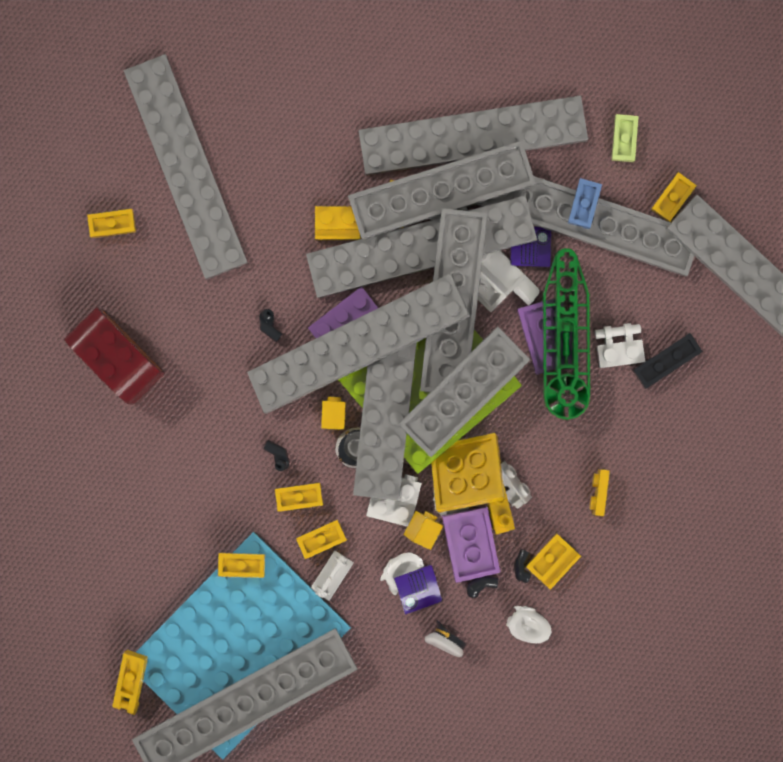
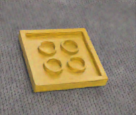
M496 433L458 440L431 463L436 510L439 513L505 500L498 436Z

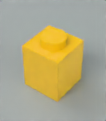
M328 397L327 401H322V429L345 430L346 402H341V397Z
M415 511L403 535L412 542L431 550L443 525L436 521L438 518L436 515L425 511L424 514Z

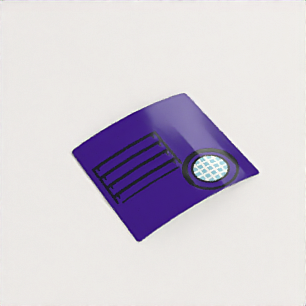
M534 227L537 241L511 247V265L550 267L551 231L541 227Z
M432 565L394 578L405 614L442 602Z

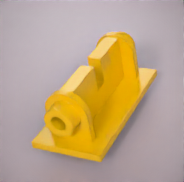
M505 487V500L487 503L488 510L490 509L492 530H495L496 535L515 529Z

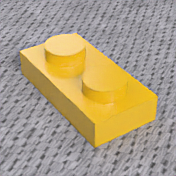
M678 172L650 210L665 221L670 222L697 185Z
M133 209L87 215L91 238L136 232Z
M598 469L597 474L594 473L592 487H596L595 496H591L589 509L593 510V515L604 516L609 470Z
M320 483L275 489L278 512L323 505Z
M338 519L296 538L305 559L347 541Z
M219 553L218 576L264 578L265 554Z

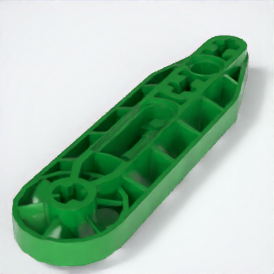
M564 248L559 250L554 256L542 294L543 399L545 407L550 414L556 418L568 420L583 414L590 400L589 291L578 257L572 249ZM566 255L567 259H571V261L567 264V271L560 273V271L565 269V263L560 261V259ZM554 270V281H550ZM577 270L581 281H577ZM562 277L570 279V288L566 289L561 286L560 279ZM549 285H554V304H546V292ZM577 285L583 286L586 304H578ZM560 293H572V295L567 296V304H571L567 311H565V307L560 305L565 301V295L560 296ZM546 307L554 308L555 326L546 327ZM578 307H586V327L578 326ZM546 330H555V349L546 350ZM578 330H586V350L578 349ZM560 332H564L563 356H565V365H561ZM568 332H572V365L568 364V356H570V333ZM546 353H555V372L546 373ZM578 353H586V372H578ZM561 369L572 370V375H561ZM586 375V384L578 376ZM546 376H555V378L550 380L547 384ZM582 386L584 387V388L581 389L580 391H578V392L576 391L577 389L581 388ZM564 391H567L568 395H572V399L568 400L569 403H566L565 399H561V395L565 394ZM578 401L585 406L582 408L575 403ZM554 402H557L556 405L550 408L549 405L553 404ZM566 407H569V409H568V417H565V408H566Z

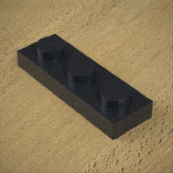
M689 333L632 371L643 388L647 389L703 351L691 333Z

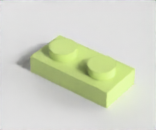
M615 115L611 161L635 162L639 116Z

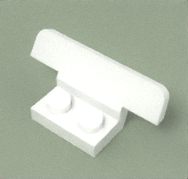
M500 250L484 254L482 257L478 300L492 312L514 291L529 306L539 294L538 287L516 266H512L511 261Z

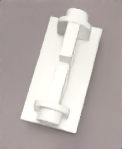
M504 461L501 464L503 485L509 488L506 491L507 499L512 507L515 506L518 509L523 504H526L532 496L528 486L525 483H521L518 479L515 469Z
M334 551L311 589L319 597L330 601L354 562Z

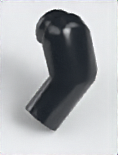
M264 309L259 316L260 330L272 340L278 342L283 333L274 327L273 311L271 309Z
M268 440L263 450L274 455L275 469L277 471H284L289 467L290 463L287 450Z
M520 549L515 560L514 572L517 581L528 583L532 574L525 570V566L531 553Z
M483 576L473 579L467 585V595L470 598H477L485 587L497 589L498 577Z

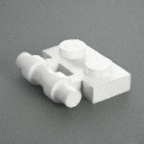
M627 323L621 327L614 328L604 326L603 329L595 330V338H604L605 345L596 346L599 368L645 362L642 340L633 341V334L641 333L640 324L631 325V323ZM624 335L625 342L613 343L612 337Z

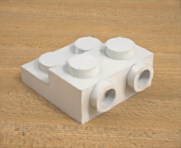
M405 474L401 480L399 500L371 497L366 516L408 526L414 515L422 483L417 482L418 477Z

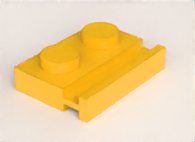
M315 206V240H360V233L352 207Z
M556 533L525 567L551 590L581 555Z

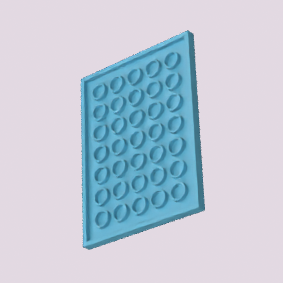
M255 532L233 553L265 554V577L218 576L217 568L136 651V653L148 656L143 681L176 714L334 628L337 629L341 638L351 628ZM255 726L216 746L212 750L224 759Z

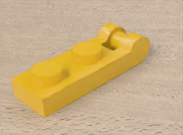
M126 650L123 653L113 708L118 710L122 708L127 710V713L136 714L139 708V697L148 656Z

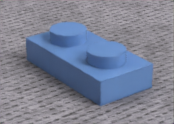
M579 179L568 224L586 229L591 228L602 184Z

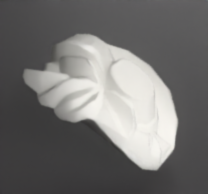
M413 553L400 554L389 560L380 580H386L393 595H396L398 589L394 578L423 568V560Z
M514 606L516 612L508 617L506 626L509 627L511 634L515 638L529 643H542L549 639L552 633L551 626L543 616L536 612L535 608Z

